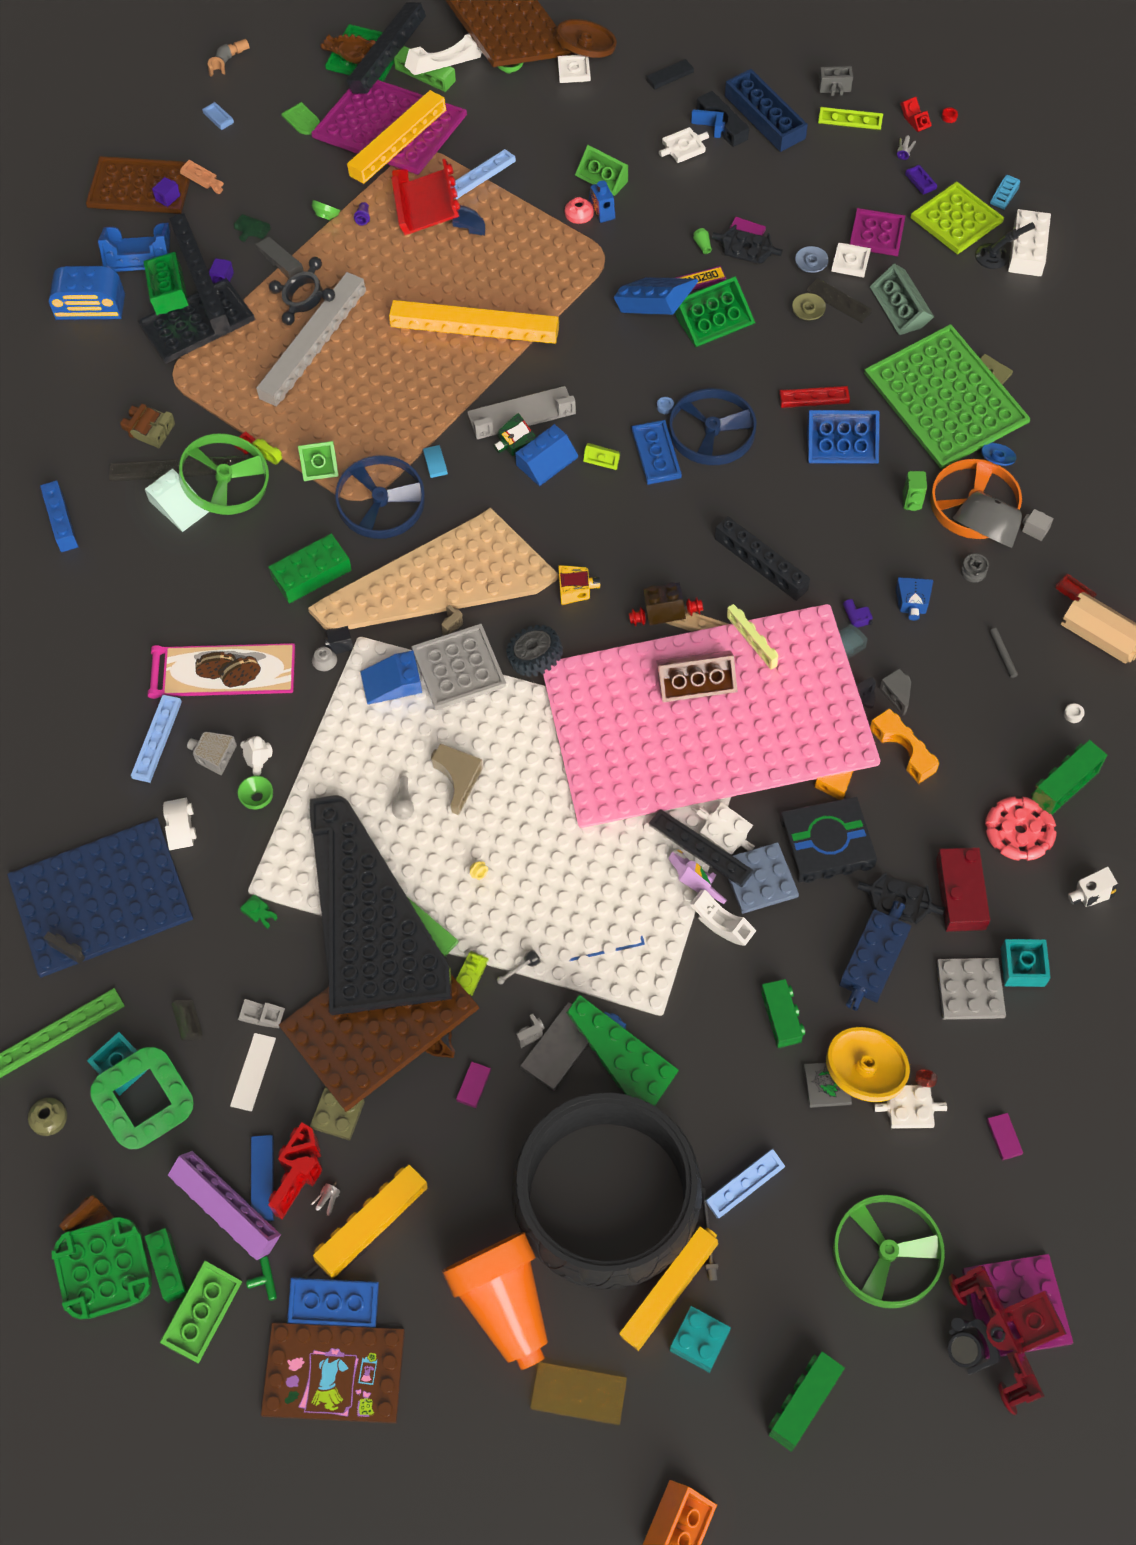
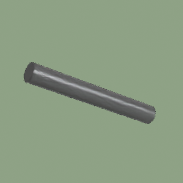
M997 628L991 629L990 633L1011 678L1018 676Z

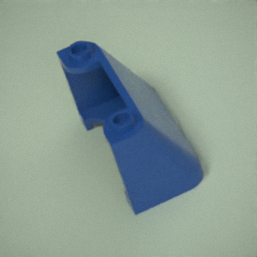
M169 223L157 224L154 227V237L122 239L121 231L118 228L104 227L98 239L103 266L115 272L145 270V260L169 254Z

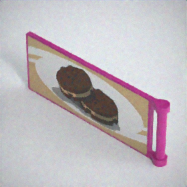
M295 644L184 647H162L155 645L151 647V654L153 656L150 689L148 690V697L151 699L162 697V695L293 693ZM165 654L163 690H158L160 655Z

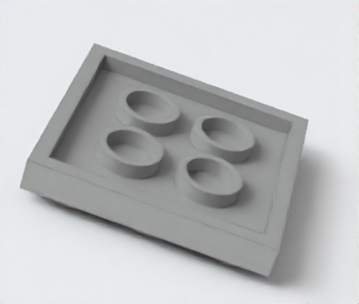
M999 958L937 960L943 1020L997 1019L1006 1017Z

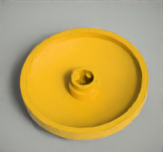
M866 1027L846 1029L833 1038L827 1050L826 1065L830 1076L843 1091L857 1099L869 1102L890 1100L903 1090L908 1081L910 1066L904 1050L895 1040L878 1030Z

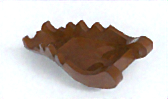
M328 34L324 42L320 44V47L325 51H331L341 56L348 62L360 63L375 41L366 40L359 35L355 37L353 34L350 37L344 34L335 38Z

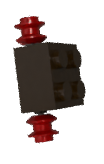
M670 582L666 585L650 586L644 589L646 614L644 609L640 607L637 612L632 609L629 617L631 624L634 623L635 627L638 622L645 625L646 617L649 619V625L686 619L685 612L687 611L690 616L693 615V612H698L700 615V611H703L702 600H698L697 597L695 601H691L688 598L686 605L683 604L680 582Z

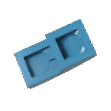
M440 445L423 448L430 477L447 475Z

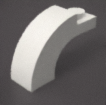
M700 890L690 903V906L700 915L698 919L730 942L745 946L756 932L744 917L735 916L723 909L706 890Z

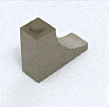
M440 744L438 749H434L431 755L433 768L442 772L451 781L454 787L451 810L453 814L460 815L483 769L482 759Z

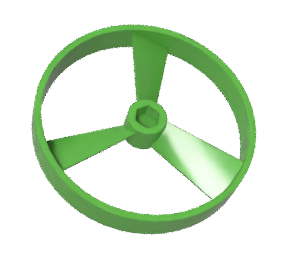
M229 434L206 435L193 441L181 456L179 465L181 488L195 505L206 511L222 515L242 513L258 504L266 492L269 478L266 460L254 445L240 437ZM212 443H226L238 446L254 457L231 466L227 464L217 466L198 448ZM189 455L216 470L215 478L218 483L211 502L197 496L184 479L182 466ZM264 474V486L253 499L239 505L227 506V483L231 481V478Z
M873 1196L855 1204L842 1218L833 1242L835 1266L844 1284L861 1300L878 1307L900 1308L921 1300L934 1287L944 1266V1243L936 1223L920 1206L898 1196ZM877 1202H890L905 1206L923 1218L934 1236L898 1244L890 1239L885 1240L867 1210L866 1205ZM849 1216L880 1246L878 1248L879 1260L862 1290H859L846 1275L838 1253L839 1234ZM896 1257L939 1259L935 1278L924 1292L905 1301H882L890 1263Z

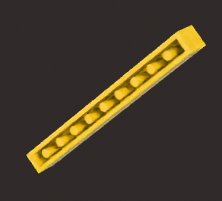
M393 300L389 314L391 327L530 342L556 344L559 331V317Z

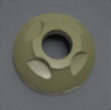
M43 1098L37 1101L28 1113V1123L31 1129L41 1136H50L58 1133L67 1121L65 1106L54 1098ZM43 1108H49L50 1115L45 1119H40L39 1112Z

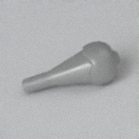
M402 776L399 793L396 800L392 803V813L398 819H408L413 815L414 805L408 792V777Z

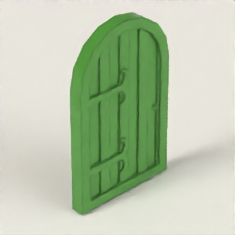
M302 102L281 114L299 133L305 135L311 134L320 123L318 117Z

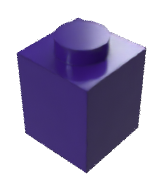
M166 177L152 188L155 200L166 207H169L180 196L178 184Z
M215 258L209 271L213 284L225 278L230 282L234 273L231 261Z

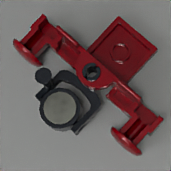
M978 1266L967 1271L966 1275L958 1279L954 1274H951L949 1276V1285L958 1302L962 1305H967L966 1296L976 1292L979 1300H982L990 1321L986 1324L981 1319L969 1322L959 1317L954 1318L951 1321L953 1329L949 1331L950 1335H955L948 1344L949 1357L953 1363L960 1367H972L967 1370L968 1375H971L1000 1361L999 1350H1013L1007 1356L1015 1371L1014 1376L1017 1383L1006 1387L1001 1381L998 1385V1390L1006 1409L1012 1415H1017L1016 1405L1025 1401L1031 1403L1045 1397L1025 1352L1067 1333L1046 1291L1004 1309L984 1266ZM1014 1322L1021 1338L1014 1339L1008 1323ZM972 1327L979 1329L989 1348L990 1359L982 1364L980 1363L985 1356L984 1343L975 1334L963 1332ZM999 1331L1003 1332L1002 1338L998 1337Z

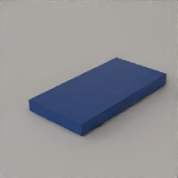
M662 420L631 426L647 485L680 479L682 474L666 421Z
M292 1277L287 1323L376 1328L379 1282Z

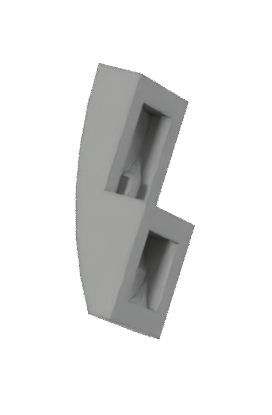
M245 999L238 1020L260 1026L279 1028L285 1008L266 1002L265 1004H260Z

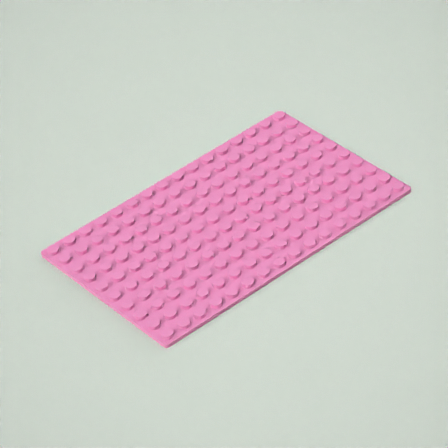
M825 604L748 620L754 624L759 635L765 637L770 648H774L778 653L777 667L772 670L733 624L563 658L557 661L555 667L551 665L552 669L550 671L545 669L543 676L578 826L584 828L656 813L660 809L665 811L813 780L818 777L878 766L880 764L879 754L831 606ZM732 651L738 692L662 702L656 660Z

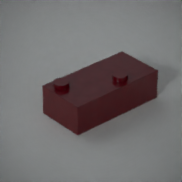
M980 848L940 849L936 863L942 907H945L943 914L946 932L986 930L990 923Z

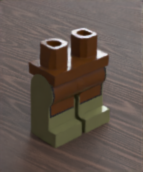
M141 404L140 407L131 406L129 416L132 419L123 418L120 423L122 429L129 433V437L136 438L157 448H160L167 437L166 435L170 433L175 425L172 413L167 411L162 413L144 404Z

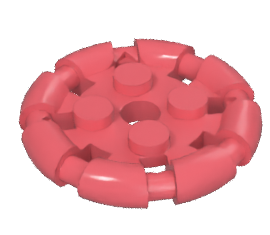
M1013 796L1002 799L987 814L985 821L987 838L991 845L1001 851L1000 854L1018 861L1020 859H1026V861L1035 860L1045 855V851L1050 850L1055 842L1057 832L1054 831L1056 823L1052 814L1040 808L1039 804L1028 797L1016 798ZM1001 812L1005 813L1006 816L1003 817V816L1001 815ZM1036 812L1040 816L1036 818L1033 813ZM1022 826L1025 832L1019 833L1015 827ZM995 827H1001V831H998ZM1046 828V832H1041V829ZM1019 847H1025V851H1020Z

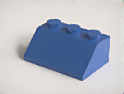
M554 424L516 452V466L538 486H541L576 460L578 454L568 436Z

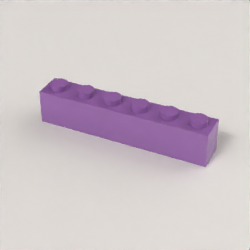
M193 1151L180 1155L168 1174L174 1183L180 1186L192 1200L203 1208L205 1213L209 1214L221 1228L227 1231L250 1256L258 1260L270 1254L281 1234Z

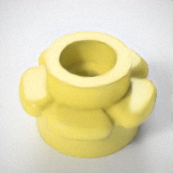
M483 861L474 862L470 867L471 877L478 880L484 878L488 872V868Z

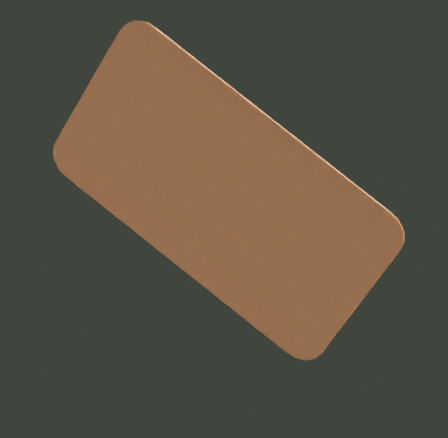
M437 152L419 175L411 172L408 173L409 181L443 170L442 159L444 158L448 164L452 165L454 171L452 175L455 181L471 170L444 154ZM390 166L341 210L337 217L330 220L292 255L302 264L304 272H308L310 268L309 260L312 257L321 259L322 267L316 270L314 274L319 278L323 290L326 288L334 289L346 272L364 279L366 291L359 298L356 306L349 311L346 319H343L340 323L339 328L333 332L329 341L323 345L320 353L316 354L312 363L306 367L303 375L296 380L293 388L286 393L283 401L274 406L260 400L256 388L321 306L324 299L322 297L320 302L309 311L294 313V323L292 325H285L281 317L283 313L288 312L290 307L283 301L282 291L278 294H273L269 290L271 281L277 280L282 285H285L289 280L279 268L243 299L256 320L181 356L176 361L172 376L175 386L184 396L242 434L246 431L255 439H263L268 445L278 448L282 453V460L301 473L302 467L298 446L333 441L339 476L313 481L335 494L341 475L348 467L361 459L380 455L391 456L411 465L423 453V448H428L534 342L391 327L389 314L393 300L559 317L603 271L605 255L598 243L489 180L484 181L457 199L460 205L475 210L483 218L486 228L485 236L469 234V229L453 227V219L404 235L398 222L391 179L393 177L392 170L401 169ZM366 202L369 205L370 220L366 225L361 226L355 222L354 214L359 204ZM308 283L298 288L292 297V302L306 300L314 291V283ZM387 464L365 467L375 485L385 489L405 471L399 467ZM351 475L343 485L340 497L351 501H363L371 499L372 492Z

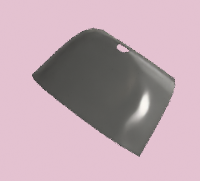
M977 491L963 503L953 516V519L986 537L1012 548L1021 524L1022 513L1019 509L994 496Z

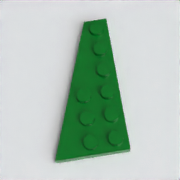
M579 995L566 1012L579 1032L584 1035L591 1049L596 1052L601 1059V1063L624 1094L639 1098L655 1106L679 1070Z

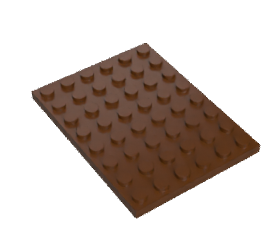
M445 0L492 67L574 54V52L566 49L558 42L556 38L557 26L538 0Z
M451 975L452 999L331 1015L329 1013L328 987L281 1022L279 1027L344 1111L347 1112L480 1008Z

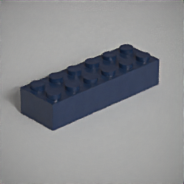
M752 69L726 81L725 97L780 152L806 139L808 124Z

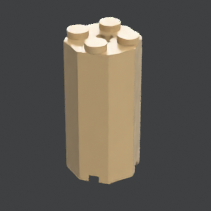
M1080 593L1078 597L1081 599L1078 602L1074 600L1063 618L1065 621L1061 625L1125 664L1127 662L1131 663L1132 660L1134 661L1136 659V623L1087 593Z

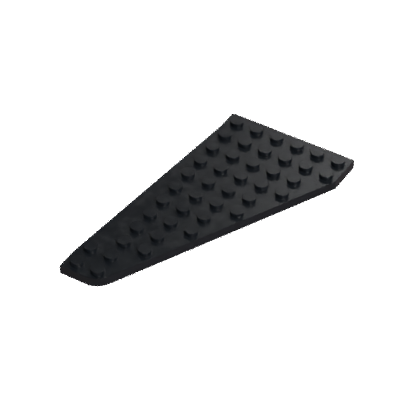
M339 795L310 799L311 831L314 840L329 978V1013L331 1015L452 999L450 966L348 800Z

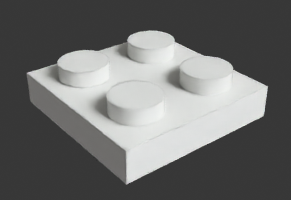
M582 55L558 56L560 83L590 81L589 57Z
M838 243L832 272L864 277L871 248Z

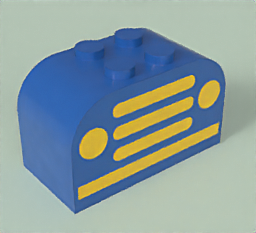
M65 266L54 271L49 304L56 320L121 319L125 292L119 275L108 267Z

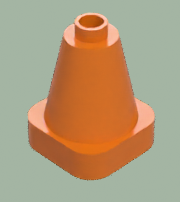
M519 1232L442 1270L454 1298L459 1296L508 1363L516 1360L521 1370L529 1368L545 1359L541 1347L548 1343L531 1261L536 1257L525 1232Z

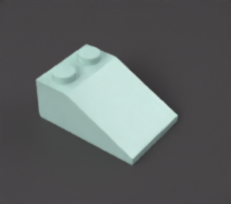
M173 469L145 488L149 502L182 532L209 512L195 505L186 496L179 482V474Z

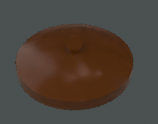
M581 19L565 20L558 25L556 31V38L563 47L582 56L593 58L606 57L611 55L616 48L617 40L613 33L607 28L591 21Z

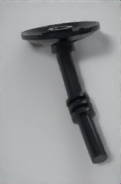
M1031 222L1017 230L1013 229L1007 232L1006 236L997 243L981 245L976 251L978 263L989 269H998L1005 266L1009 260V253L1003 245L1008 241L1012 242L1018 239L1020 235L1034 229V223ZM982 249L985 250V255L983 257L981 256ZM1001 252L1005 253L1004 259L1001 258Z

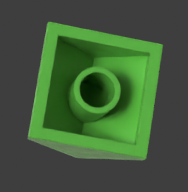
M333 441L298 446L304 481L339 476Z

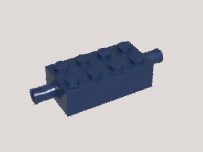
M893 901L888 915L875 909L873 910L842 976L840 986L852 991L846 1002L848 1008H851L852 1003L855 1002L852 1010L857 1011L863 997L876 1003L878 1002L907 939L911 925L899 920L905 909L903 903L897 909L899 901Z

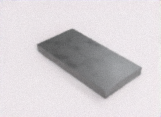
M569 1002L520 1066L522 1070L553 1091L556 1090L589 1045L584 1035L579 1032L566 1013L572 1005Z

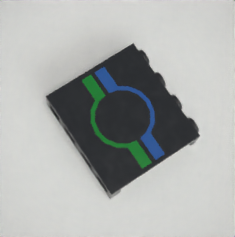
M857 797L781 813L780 822L782 827H786L799 871V883H811L819 878L830 879L835 875H849L854 871H868L875 867L877 861L876 853Z

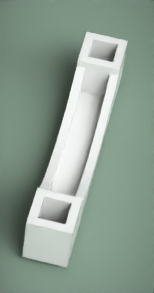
M467 34L457 44L440 52L427 53L421 47L409 49L405 67L412 74L418 75L480 58L482 51L470 34Z

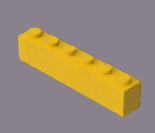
M410 1165L405 1169L403 1167L400 1168L390 1183H384L374 1198L370 1197L363 1204V1208L358 1213L354 1212L347 1219V1223L342 1228H337L331 1234L330 1240L326 1243H321L315 1249V1254L313 1255L315 1262L331 1279H334L364 1248L428 1189L427 1182Z

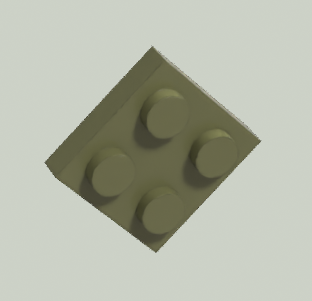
M324 1088L310 1127L314 1130L350 1141L365 1101L364 1099L345 1112L330 1091Z

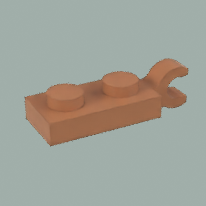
M188 160L180 169V174L207 189L211 186L217 194L223 191L221 187L224 183L216 179L217 175L193 161Z

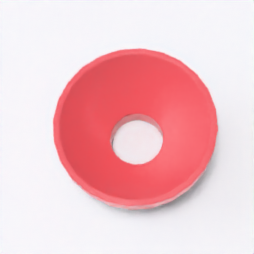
M581 197L570 200L565 206V217L572 223H586L594 215L591 202ZM582 203L583 206L577 207L575 204Z

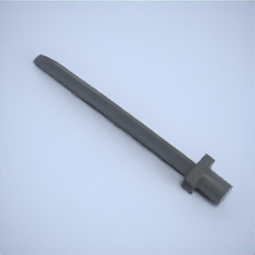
M702 1188L705 1228L710 1229L707 1203L704 1201L706 1199L705 1188ZM711 1253L709 1264L705 1267L706 1271H708L709 1281H717L718 1264H714L713 1253Z

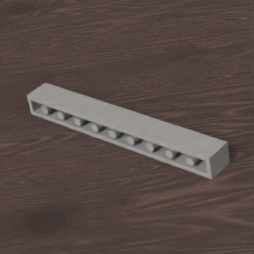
M346 272L333 289L335 291V299L331 302L324 300L256 389L260 400L274 406L283 401L286 393L293 388L296 380L303 375L306 367L312 363L313 358L316 354L320 353L323 345L329 341L331 335L339 328L343 319H346L349 311L356 306L359 298L365 294L366 287L363 278Z

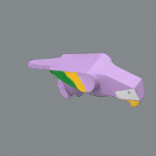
M676 849L672 851L668 859L676 868L679 881L698 893L700 890H706L712 898L723 904L727 901L711 887L716 874L703 871L698 863L683 855L684 852Z

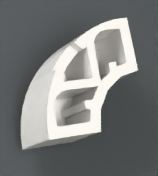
M187 798L164 802L163 813L167 824L165 830L169 850L193 846L194 839L197 836L195 827L191 825V815L194 814L192 803H188Z

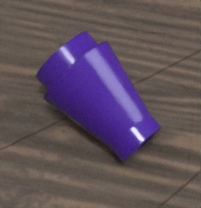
M361 202L354 214L355 222L361 226L366 225L370 220L369 205L366 202Z

